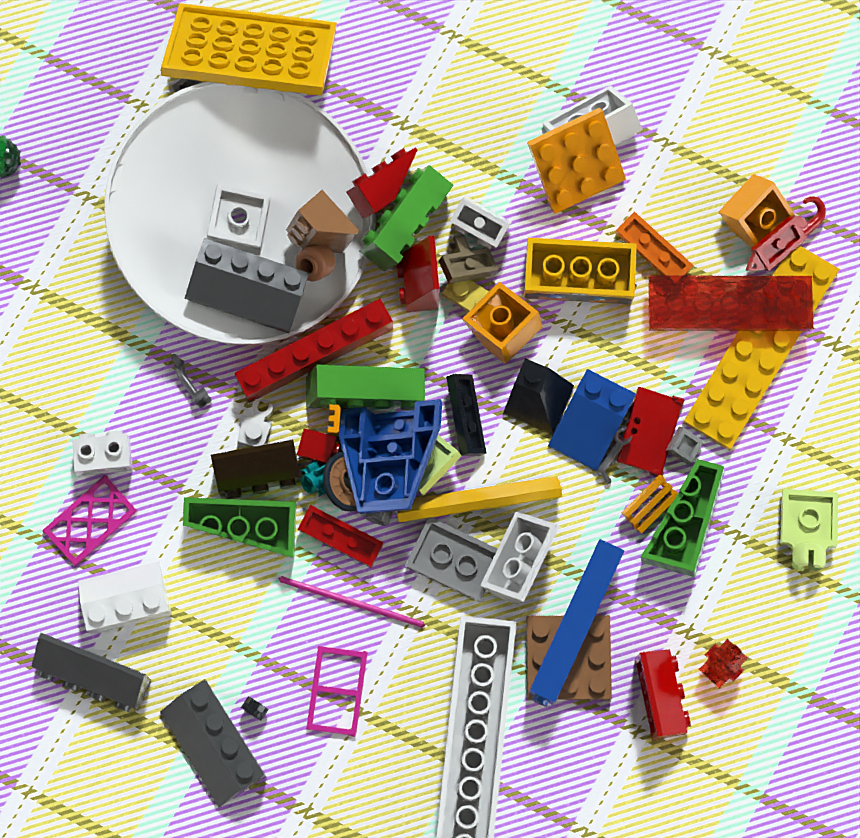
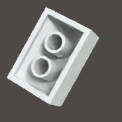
M611 85L542 122L546 132H549L600 108L604 112L615 145L624 140L631 139L636 133L643 130L633 103Z
M516 511L480 586L500 599L517 605L522 604L560 526Z
M160 561L78 581L81 609L86 631L90 635L172 615Z

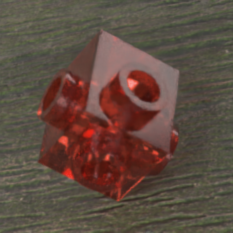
M726 639L721 646L715 643L706 652L705 656L708 660L699 670L720 689L729 678L734 682L745 670L741 665L748 657L737 645Z

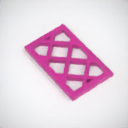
M104 475L47 525L42 532L56 544L76 567L137 512V509L109 480V477ZM104 483L110 488V499L94 498V492ZM89 502L88 518L72 517V511L81 503ZM93 503H109L108 519L93 518ZM114 503L124 504L129 509L120 519H113ZM60 522H67L66 537H56L51 530ZM72 522L87 523L86 538H71ZM92 523H108V529L101 536L91 538ZM70 542L86 543V549L75 558L70 553Z

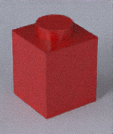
M304 428L297 456L326 464L333 455L339 453L340 444L336 443V436Z

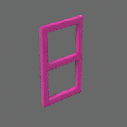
M318 646L306 726L307 730L356 737L367 651L360 652ZM323 653L361 658L357 690L318 685ZM317 691L356 696L351 729L313 724Z

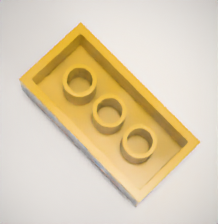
M528 237L524 298L632 305L635 296L637 244Z

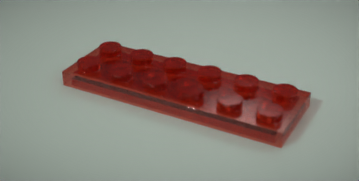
M649 275L648 328L649 331H812L814 329L812 276Z

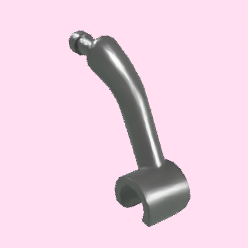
M172 354L171 359L175 362L174 367L178 379L191 394L197 406L203 408L212 401L211 397L207 394L204 387L197 391L186 375L184 361L179 360L177 354Z
M621 426L617 430L615 444L597 469V474L601 473L607 484L612 481L605 470L614 462L623 445L628 444L633 437L630 436L624 439L620 436V432L624 431L627 426Z

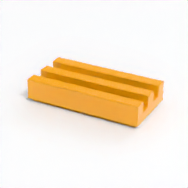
M329 405L328 425L334 427H328V434L336 437L339 436L341 410L339 405Z
M658 475L621 512L638 533L642 534L673 503L678 494L677 491L673 490L671 484L665 481L666 479L662 475ZM661 485L663 488L632 517L631 514ZM668 493V495L640 523H638Z

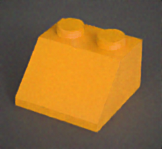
M755 174L718 211L729 229L751 248L788 216L795 215L776 184Z
M500 281L462 318L463 322L482 345L504 364H507L543 327L539 312Z

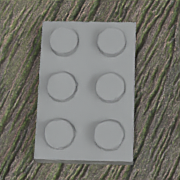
M431 517L427 519L405 567L477 602H481L486 589L480 585L498 548Z

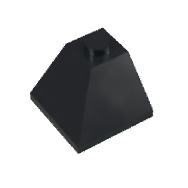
M525 358L503 415L553 435L574 385L552 369Z

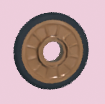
M339 452L333 455L324 467V490L329 500L337 508L349 512L357 511L352 487L349 489L344 484V476L348 475L344 454Z

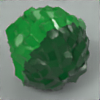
M5 135L0 136L1 178L9 177L17 171L18 166H21V151Z

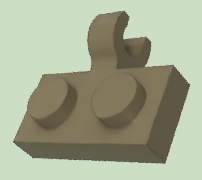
M464 235L454 236L453 240L455 243L448 245L451 254L442 255L439 259V264L448 284L495 276L499 270L489 248L470 250Z

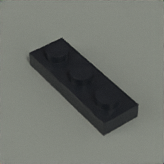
M451 374L446 376L461 456H482L487 454L473 375Z

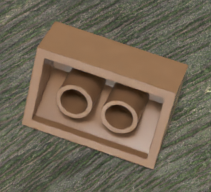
M323 190L297 211L286 229L289 240L295 246H300L303 249L310 245L328 246L333 253L345 251L359 232L358 228Z

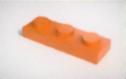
M635 211L616 229L615 233L626 243L637 244L636 252L674 287L694 266Z

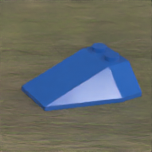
M441 399L415 402L414 410L374 414L366 407L341 409L339 438L358 513L411 510L441 428Z

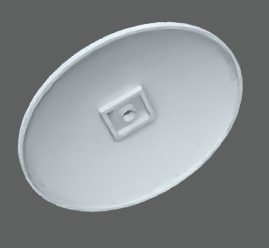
M214 82L199 83L182 89L153 106L136 122L121 143L111 165L104 199L105 224L111 251L118 268L136 295L154 313L178 329L198 338L230 345H258L284 340L308 330L329 316L347 298L360 279L368 261V258L359 252L364 245L361 240L370 229L375 231L376 213L362 219L346 191L354 187L353 180L364 173L369 177V173L359 151L344 129L327 112L302 95L295 92H281L263 88L256 89ZM321 190L331 198L359 230L345 251L334 253L335 267L330 275L315 282H306L289 334L184 299L204 238L296 268L295 258L302 248L295 246L289 240L286 229L297 211ZM235 210H240L245 214L246 220L243 223H236L232 220L231 213Z

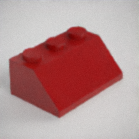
M670 649L640 652L635 658L652 741L687 734V728L691 727L688 710L683 711L681 700L685 699V693L682 683H677L675 672H679L676 655L672 656Z

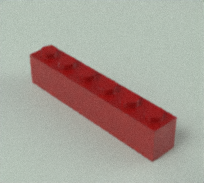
M381 298L235 372L236 380L248 403H251L255 399H259L308 374L316 365H325L393 330V320Z

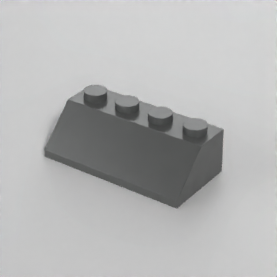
M204 238L184 299L289 334L309 273Z
M42 632L39 634L31 666L38 670L36 676L51 682L54 677L64 681L63 687L78 692L79 688L90 691L89 697L104 702L105 698L115 701L114 707L130 713L131 708L139 710L151 682V679L146 674Z
M206 679L180 694L160 711L218 807H221L267 777Z

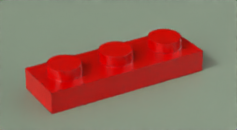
M312 505L309 506L298 527L299 532L369 568H372L384 545V542Z

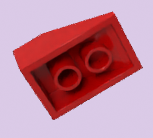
M433 235L426 237L402 254V262L397 264L398 279L403 278L404 288H399L400 304H406V312L439 310L440 288L435 237Z

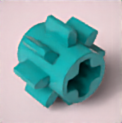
M316 460L301 470L304 474L300 479L301 485L307 493L313 494L316 492L318 497L326 493L323 486L325 463L319 465Z

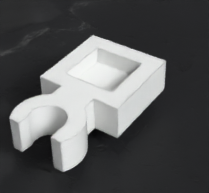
M255 399L252 404L254 416L245 415L237 443L249 447L266 444L272 424L265 420L272 415L274 410L273 404L269 403L268 409L261 412L258 410L260 401Z

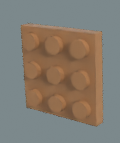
M595 615L557 700L612 699L610 615ZM526 616L527 700H532L533 696L528 694L564 616Z

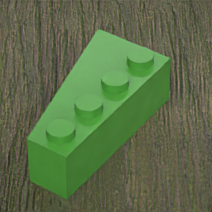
M430 165L422 170L418 167L408 179L411 182L406 190L402 188L398 192L394 200L396 204L391 210L386 209L377 219V222L380 224L376 230L370 229L361 240L364 245L359 252L382 271L390 269L403 258L402 254L415 241L412 235L414 233L418 234L425 227L430 219L428 214H433L454 186Z
M316 365L306 376V409L329 408V405L332 404L339 405L341 408L374 407L375 409H389L390 407H400L402 410H414L415 402L425 401L424 368Z
M700 459L696 460L673 503H671L665 517L654 532L651 541L640 556L642 563L691 577L696 576L724 477V466Z
M184 497L183 526L295 558L296 502Z

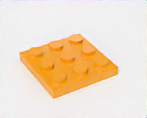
M600 108L527 142L547 200L554 214L626 180L604 112Z

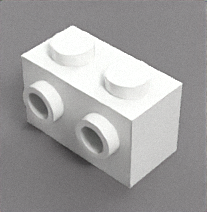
M466 196L462 197L449 221L455 224L453 227L455 230L464 235H468V233L478 237V243L490 249L492 246L497 248L512 223Z
M114 430L106 432V436L95 437L93 433L79 435V439H72L74 472L78 477L133 471L131 444L127 433L123 434V431Z

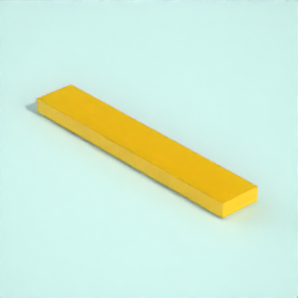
M558 476L418 497L414 499L411 510L396 512L398 522H406L559 498L563 496L562 487Z

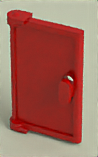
M638 387L623 436L624 439L630 436L633 437L628 444L623 445L618 454L617 462L647 471L650 475L656 477L658 475L663 476V469L668 455L666 449L673 438L681 406H683L685 400L674 395L670 397Z

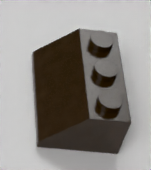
M293 439L211 454L218 493L220 497L225 496L226 499L239 498L242 496V493L253 491V494L269 492V488L280 486V489H289L296 487V483L301 482Z

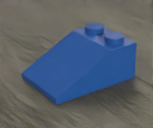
M587 369L548 447L597 471L636 393Z

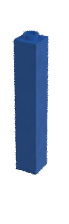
M599 538L528 694L533 696L532 701L544 707H547L548 703L554 706L625 550Z

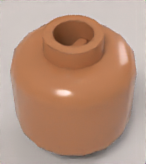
M310 245L298 252L295 258V267L309 273L307 281L315 282L333 272L335 256L328 246Z

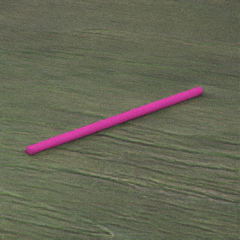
M284 576L278 578L280 583L420 628L425 626L423 621Z

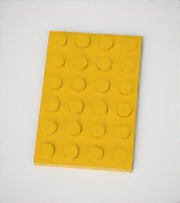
M179 3L161 64V76L322 96L337 22Z

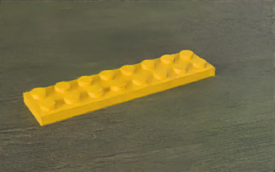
M800 245L787 255L775 270L684 419L683 424L730 451L840 269Z

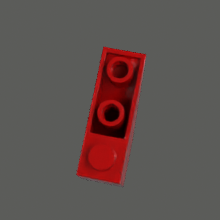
M416 147L407 152L402 148L390 156L393 160L387 164L384 160L371 169L373 174L369 177L364 173L352 181L354 187L346 191L362 219L376 213L395 200L418 151Z

